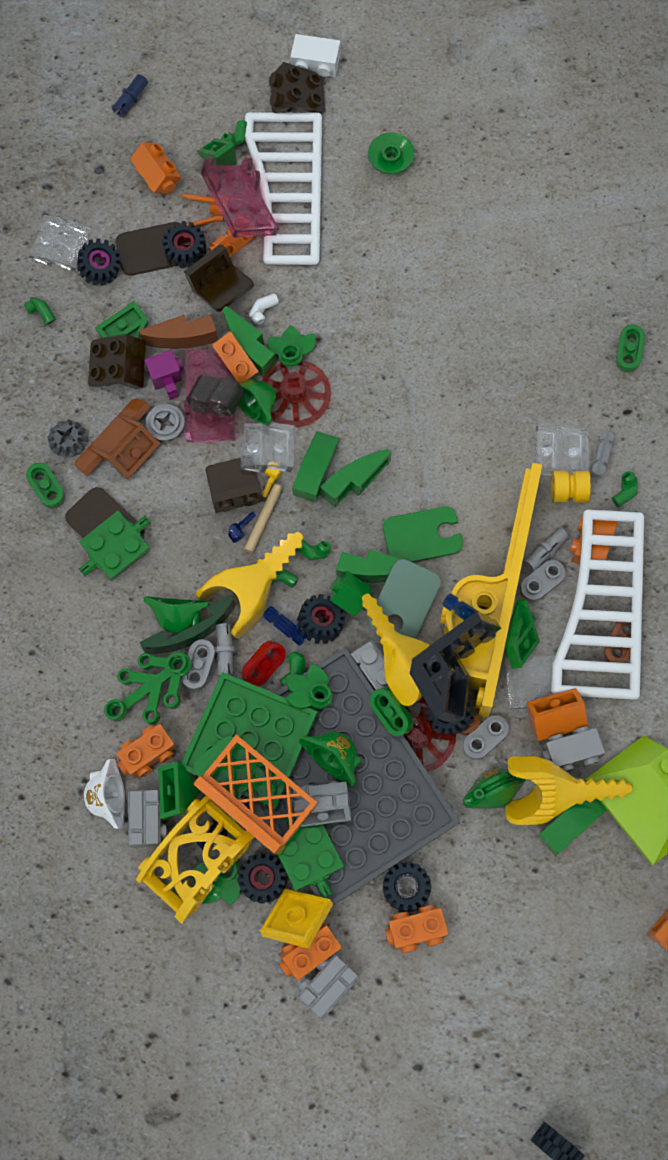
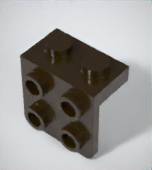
M283 62L270 75V105L272 106V113H285L291 106L312 113L322 114L325 111L323 77L317 74V72Z
M222 244L184 271L192 291L217 312L223 311L225 306L228 307L254 287L253 280L233 265L227 249Z
M128 334L92 340L90 345L89 386L101 387L122 384L134 389L143 388L146 341Z
M251 456L209 465L205 468L215 513L227 512L235 508L264 502L254 460Z

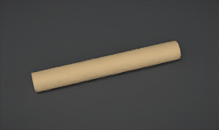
M274 484L245 545L244 550L248 553L253 554L283 489L280 485Z

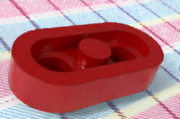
M272 640L263 643L243 666L241 672L243 681L258 687L263 685L284 661L286 655L285 648Z

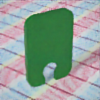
M444 506L387 518L383 524V532L388 554L414 563L459 553L463 547L461 533L455 534L450 538H442L437 532L438 527L442 524L452 525L458 523L455 511L451 507Z
M226 736L195 761L194 771L198 777L205 774L234 737ZM239 743L232 750V762L246 761L245 749ZM256 763L251 764L252 779L266 778L265 773ZM247 764L233 766L234 781L248 780ZM228 766L219 767L212 777L219 783L229 782ZM267 781L253 783V790L258 793L259 798L268 797ZM271 782V785H272V796H275V795H276V788H275V786L273 785V783ZM248 783L234 785L235 797L239 800H242L244 792L249 790ZM224 786L230 792V786ZM268 800L261 801L264 806L268 804Z

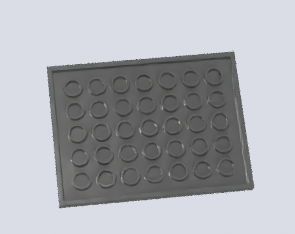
M346 647L317 665L327 674L329 679L327 686L332 692L330 705L324 709L308 707L318 711L309 736L318 737L329 732L345 734L354 743L356 755L361 759V763L354 770L356 782L352 788L348 786L352 821L323 824L344 865V868L332 873L326 879L333 895L328 896L325 887H323L327 898L331 899L333 906L388 871L392 866L397 865V863H400L460 824V821L403 735H391L372 710L370 696L374 690ZM287 685L274 692V694L287 698L292 693ZM320 695L315 696L317 699H323ZM304 748L290 777L300 788L305 785L316 786L333 781L341 782L321 768ZM287 798L280 800L277 810L274 809V815L288 814ZM292 798V810H293V813H295V811H294V798ZM259 803L265 815L270 816L269 807ZM284 818L274 819L275 831L283 837L289 828ZM317 885L310 886L315 896L322 897Z

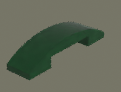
M230 595L210 605L208 608L211 617L166 639L163 631H160L139 642L145 653L149 654L168 653L189 647L195 641L206 638L216 630L217 624H222L231 614L235 607L233 598Z

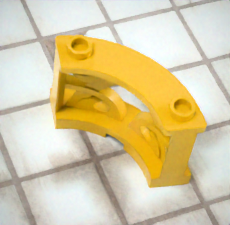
M207 796L201 801L195 799L187 808L188 813L165 837L151 857L143 860L138 867L140 873L136 881L138 883L143 881L176 912L174 917L181 924L199 909L204 899L215 886L213 882L217 880L220 873L225 874L248 850L255 838L247 830L242 829ZM205 812L218 822L217 827L212 833H208L211 828L210 820H207L204 826L198 824L199 817ZM190 827L192 833L183 834ZM223 827L231 835H233L236 838V840L224 835H220V832L222 831ZM191 842H206L203 848V861L208 871L203 873L199 870H188L180 874L178 867L180 845ZM213 843L217 844L214 846L213 850L217 849L220 852V855L217 859H212L210 857V850ZM167 852H168V861L163 859L164 856L167 854ZM159 866L164 870L163 875L160 877L154 873ZM188 876H193L196 883L194 887H191L189 880L184 883L182 880ZM171 877L172 881L167 885L161 878Z

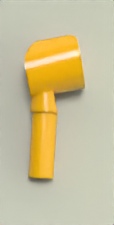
M270 463L264 472L270 478L262 492L263 498H267L272 485L282 475L280 468L274 463Z

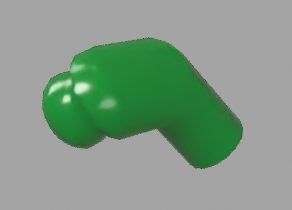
M243 120L237 121L235 133L228 132V135L224 133L221 139L232 141L234 147L245 142L247 122Z
M283 569V571L277 572V579L272 580V584L275 581H281L293 588L299 577Z
M298 652L290 653L288 656L290 672L287 674H304L306 664L304 656ZM287 674L279 680L283 687L287 685Z

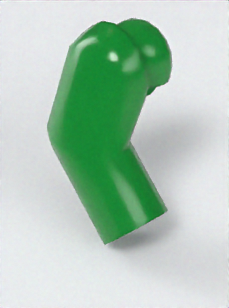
M33 297L30 298V301L24 303L27 312L32 314L37 311L46 325L56 320L45 301Z
M627 471L623 473L621 492L611 498L614 505L618 508L637 495L638 480L633 472Z
M303 539L302 548H297L296 550L308 560H319L329 556L331 546L326 541H321L318 545L311 546Z

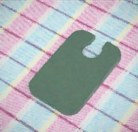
M400 559L394 563L378 596L377 605L382 607L383 614L388 617L396 614L402 618V628L397 632L414 639L416 638L440 587V578L434 572L405 559ZM369 617V624L376 630V627L371 623L372 618Z

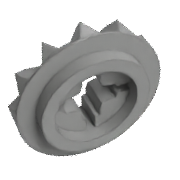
M158 405L146 417V428L157 440L168 442L170 439H177L181 431L184 430V416L173 405ZM169 418V422L173 426H166L162 430L160 421L165 422Z

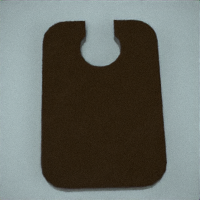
M176 222L119 234L116 238V246L120 252V265L123 273L133 276L175 267L172 265V261L169 262L167 260L162 239H164V232L168 233L167 228L171 226L174 229V223Z
M99 487L89 490L67 511L65 516L68 525L82 538L117 511L133 525L137 522L105 490ZM144 529L140 532L142 539L145 534Z

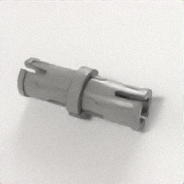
M558 527L545 541L541 540L537 544L538 547L528 557L523 559L524 565L530 571H535L545 560L555 556V551L570 539L567 532Z
M223 623L216 625L217 647H215V654H217L218 660L217 676H221L222 672L231 676L234 675L233 653H235V647L232 646V624Z

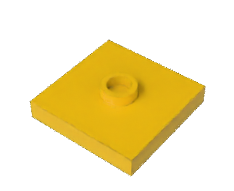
M285 888L260 930L262 937L309 949L333 906L331 899L298 891L295 892Z

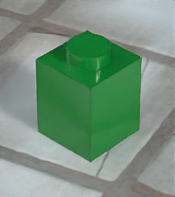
M346 571L342 577L338 576L331 584L330 589L332 593L330 601L355 617L363 609L362 596L365 594L371 595L372 587L349 571Z

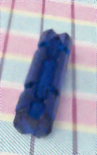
M448 594L443 601V606L450 611L454 610V614L463 620H466L477 611L464 601H458L459 598L455 595Z
M273 606L267 608L263 616L268 622H273V625L287 637H292V641L297 645L301 646L306 641L307 634L302 636L300 633L302 629L298 630L297 625L283 614L279 615V611Z

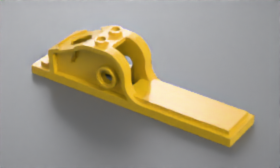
M532 463L531 469L526 468L503 574L497 577L467 576L461 579L453 588L450 602L444 601L440 621L441 624H445L444 635L476 611L495 619L502 628L495 633L496 636L491 641L481 643L474 648L475 651L472 655L460 659L470 675L469 689L479 691L475 708H479L478 715L483 718L489 717L493 706L542 464Z

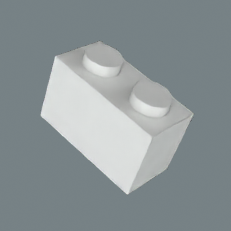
M295 34L290 57L291 64L317 72L322 77H336L341 55L340 40Z

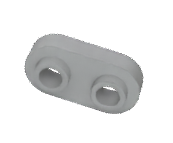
M549 560L542 564L522 581L520 586L521 596L527 599L528 602L540 601L562 583L565 577L564 566L555 560ZM555 569L557 575H550L548 570ZM531 584L537 585L538 590H536V591L531 590V589L529 588V585H531Z
M203 639L197 640L191 645L188 652L192 662L191 670L182 677L186 688L192 691L201 690L206 686L216 656L212 643ZM201 651L207 652V656L205 658H200L198 656ZM199 675L200 679L197 682H192L191 677Z
M494 715L483 721L474 732L465 738L463 743L465 755L472 760H480L489 754L506 738L509 730L506 720ZM497 724L500 727V731L493 732L491 725ZM475 741L481 744V748L478 750L472 747V743Z

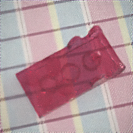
M245 157L241 165L214 166V158H206L201 175L233 238L276 236L279 228L258 190L260 171L251 173L252 157Z
M215 349L185 350L186 400L184 401L186 421L184 422L187 443L236 441L235 401L225 389L227 382H235L234 376Z

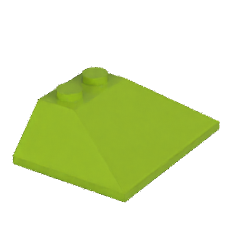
M643 735L584 781L587 782L592 778L595 782L604 779L607 783L614 779L617 783L624 779L626 783L632 785V792L626 794L623 798L615 796L611 800L605 797L600 802L651 866H653L668 854V748Z

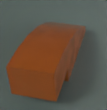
M181 315L139 330L141 339L146 341V346L156 348H193L212 344L219 340L211 315L187 322L185 315Z

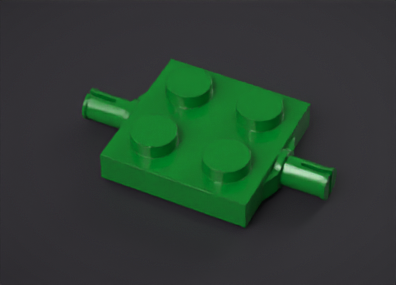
M119 511L115 512L79 541L90 559L82 567L78 568L79 571L86 577L97 567L111 581L151 550L140 534L143 529L151 524L149 519L144 515L133 525Z
M284 818L288 828L290 829L289 818ZM323 824L299 827L286 843L285 849L280 855H277L295 892L306 886L317 885L322 897L327 898L323 887H325L328 896L333 895V892L326 879L332 873L344 868V865Z

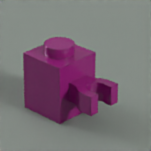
M172 350L144 359L155 390L165 387L170 400L179 397L174 383L182 381L180 372L184 371L180 357L175 358Z

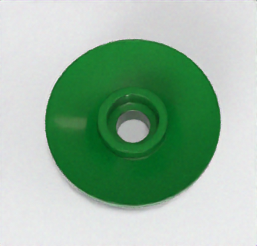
M393 132L384 133L377 136L371 142L368 149V158L371 165L379 172L398 174L405 171L412 164L414 147L411 141L404 135Z

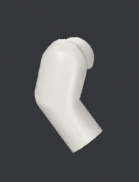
M271 294L255 301L249 312V318L255 325H260L264 322L265 316L263 312L265 309L278 305L279 301L276 294Z

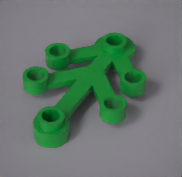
M183 652L173 653L168 658L154 657L148 653L141 654L138 658V665L144 670H150L153 667L165 668L157 675L132 672L127 668L121 669L117 674V679L120 683L126 686L132 683L144 685L122 701L112 699L107 702L104 708L106 717L114 722L123 720L127 715V710L149 695L147 708L144 710L142 717L150 725L157 724L160 720V713L157 709L163 683L169 679V689L163 698V703L170 709L178 708L181 704V698L178 696L181 679L189 673L192 666L190 657ZM146 658H149V663L147 665H143L144 660ZM183 662L182 667L177 669V664ZM129 673V678L123 681V676ZM175 697V702L169 705L170 698ZM121 708L120 713L115 716V711ZM154 712V718L148 720L149 714Z

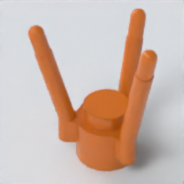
M181 194L182 198H187L188 200L210 203V214H214V216L192 222L194 227L211 222H223V216H229L228 197Z

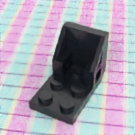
M476 611L412 659L409 674L437 719L457 724L465 718L470 675L460 659L469 657L474 653V648L481 643L491 641L496 636L495 633L502 628L495 619Z

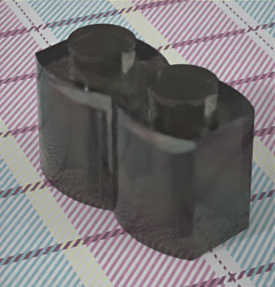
M200 375L186 401L191 406L192 411L197 414H213L220 418L224 416L231 417L234 415L245 391L236 380L230 378L217 379L208 375Z

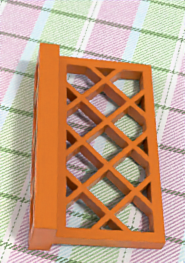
M237 734L205 774L199 776L193 783L271 852L279 855L285 849L286 843L319 804ZM239 743L245 748L246 761L232 762V750ZM250 753L257 759L251 760ZM263 763L266 767V778L252 779L251 764ZM247 764L248 780L234 781L233 766ZM228 766L229 782L219 783L212 777L219 767ZM270 770L277 776L271 777ZM283 780L286 783L287 795L272 796L271 781ZM267 781L268 797L254 798L253 783ZM248 783L249 799L239 800L235 797L234 785ZM228 785H229V786H230V792H229L224 786H228ZM291 788L295 790L297 793L291 794ZM303 797L310 804L303 812L293 813L292 798ZM287 798L288 814L274 815L273 800ZM268 800L270 816L259 817L255 814L254 802ZM250 802V809L244 803ZM293 817H298V819L295 822H293ZM289 818L290 829L283 837L275 831L274 819ZM263 820H270V826Z

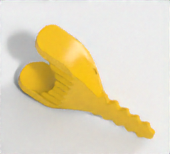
M300 532L295 534L288 533L287 540H280V546H273L272 553H265V558L263 560L258 559L256 564L225 569L212 576L196 592V597L199 600H206L218 591H233L239 599L241 612L231 634L236 639L242 637L262 618L272 580L277 579L276 574L278 571H283V564L290 562L289 556H295L296 549L302 548L304 536Z
M365 594L362 596V606L367 609V615L372 618L371 623L376 627L377 635L381 637L380 643L383 645L386 682L397 700L404 706H410L418 702L422 697L420 690L409 674L412 659L430 645L396 632L394 624L388 621V616L383 614L382 607L377 605V599L371 597L370 594Z
M512 756L508 759L507 768L509 773L518 778L530 779L536 786L528 796L510 802L505 808V816L510 823L515 825L544 824L575 804H582L586 800L591 803L596 798L600 801L605 797L611 800L615 796L623 798L626 794L631 793L633 789L632 785L626 783L624 779L617 783L614 779H611L606 783L604 779L595 782L591 778L585 782L583 779L574 778L549 759L536 756Z

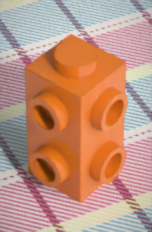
M141 142L130 158L136 167V171L144 178L148 188L153 193L170 194L182 178L176 169V165L169 160L164 153L163 147L158 143Z
M161 724L147 727L142 731V736L137 740H129L120 747L121 751L116 753L120 759L117 765L125 776L130 774L134 779L137 777L143 778L152 772V767L158 762L165 763L174 756L173 752L177 748Z
M434 905L419 908V914L409 916L408 912L393 915V920L388 922L389 928L385 929L388 945L394 944L395 950L401 949L403 954L418 950L417 944L427 942L428 947L444 943L443 938L448 936V931L441 908L435 909Z
M323 923L309 949L285 943L281 947L283 951L278 954L282 960L278 965L287 977L292 975L298 981L342 947L328 926Z

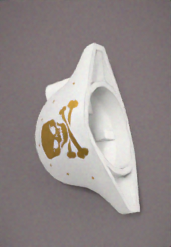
M109 759L101 771L90 773V781L84 790V801L87 809L92 814L103 817L115 829L123 828L125 791L116 760Z

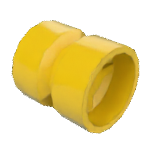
M553 470L551 479L553 503L568 502L570 498L574 503L589 502L591 487L589 471H574L570 476L568 471Z

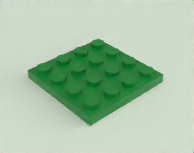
M222 672L181 763L188 773L197 776L194 771L195 761L226 736L234 737L237 734L290 778L303 750L299 740L303 736H309L318 711L311 708H296L289 704L286 698ZM250 753V756L253 760L257 759ZM256 763L266 775L265 765L263 763ZM270 770L271 777L277 776ZM283 780L271 781L276 788L275 796L283 795L286 783ZM249 790L244 792L242 796L249 798ZM253 790L254 798H259L258 793ZM281 799L273 800V809L277 810Z

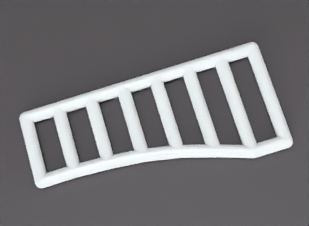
M249 112L245 115V121L247 122L245 141L256 170L262 197L264 226L263 262L267 265H317L320 260L322 115L320 113ZM254 122H313V132H254ZM255 142H313L312 152H259ZM262 162H312V173H265ZM268 182H312V193H270ZM271 202L311 203V214L272 213ZM273 223H311V234H273ZM273 244H310V255H273Z
M585 510L583 512L582 546L577 589L563 638L552 663L551 692L553 694L576 688L581 697L636 700L640 697L644 515L641 512ZM593 520L634 522L633 537L593 535ZM592 545L633 547V562L592 560ZM589 571L632 572V587L589 585ZM586 595L632 597L631 612L584 610L582 608ZM579 620L631 622V638L576 635L574 633ZM570 645L631 648L630 663L566 660L565 657ZM562 670L629 673L630 689L562 685Z

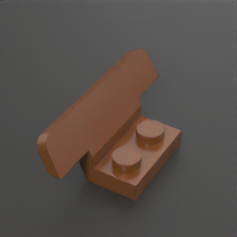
M140 399L131 400L75 461L77 469L88 477L100 462L105 460L125 479H129L161 444L138 422L151 406Z

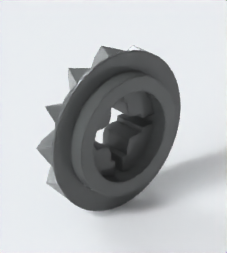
M70 419L63 422L58 421L57 425L51 427L49 436H47L51 450L62 457L77 455L84 449L87 442V434L83 426L78 421L74 422ZM70 432L74 441L66 440L63 442L60 434L68 435Z

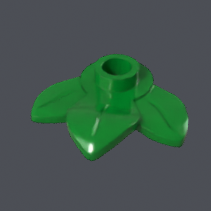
M289 326L283 332L281 338H268L269 350L278 356L280 362L287 367L298 365L302 361L303 356L312 352L316 344L315 334L301 337L293 326Z
M315 664L310 666L307 676L287 674V687L292 693L286 698V701L300 709L310 706L316 709L328 707L332 701V692L327 686L329 680L327 674ZM320 695L323 699H317L315 696Z
M202 861L193 870L206 873L208 868L204 861ZM237 861L231 866L232 873L229 876L223 875L222 872L220 873L217 880L213 882L215 886L204 899L203 904L214 903L223 898L227 904L232 905L238 899L240 885L237 879L239 878L238 871L240 865Z

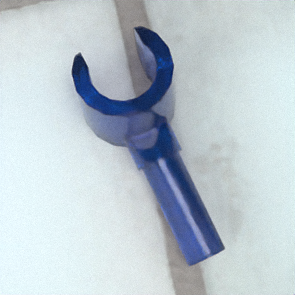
M254 512L249 513L241 522L234 523L229 527L228 536L234 543L240 541L245 536L242 529L256 516Z

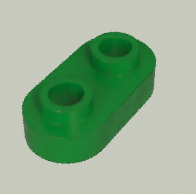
M637 325L625 326L619 337L616 365L624 372L635 371L642 359L645 333ZM627 338H633L635 341L630 342ZM629 359L632 363L628 364L624 360Z
M32 464L26 472V478L45 507H59L65 500V493L46 464ZM39 475H44L42 480H37ZM52 494H56V495H57L55 499H53V500H50V499H49V496H50V495H52Z
M390 688L375 690L370 696V706L387 731L393 736H402L409 733L413 727V719L406 707L397 700ZM385 697L388 699V704L385 703Z

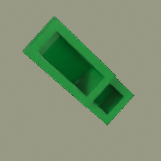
M225 306L223 313L228 332L231 331L258 369V373L264 378L276 365L275 354L263 345L262 332Z
M316 431L293 484L292 491L294 496L317 502L320 486L326 481L340 438Z
M385 449L374 452L344 466L320 486V496L335 508L351 490L360 496L390 463L391 451Z
M369 550L367 558L342 552L336 568V578L338 576L342 577L346 571H349L366 583L386 582L394 563L400 560V558Z
M597 798L591 803L586 800L582 804H575L565 810L537 837L556 857L607 809Z

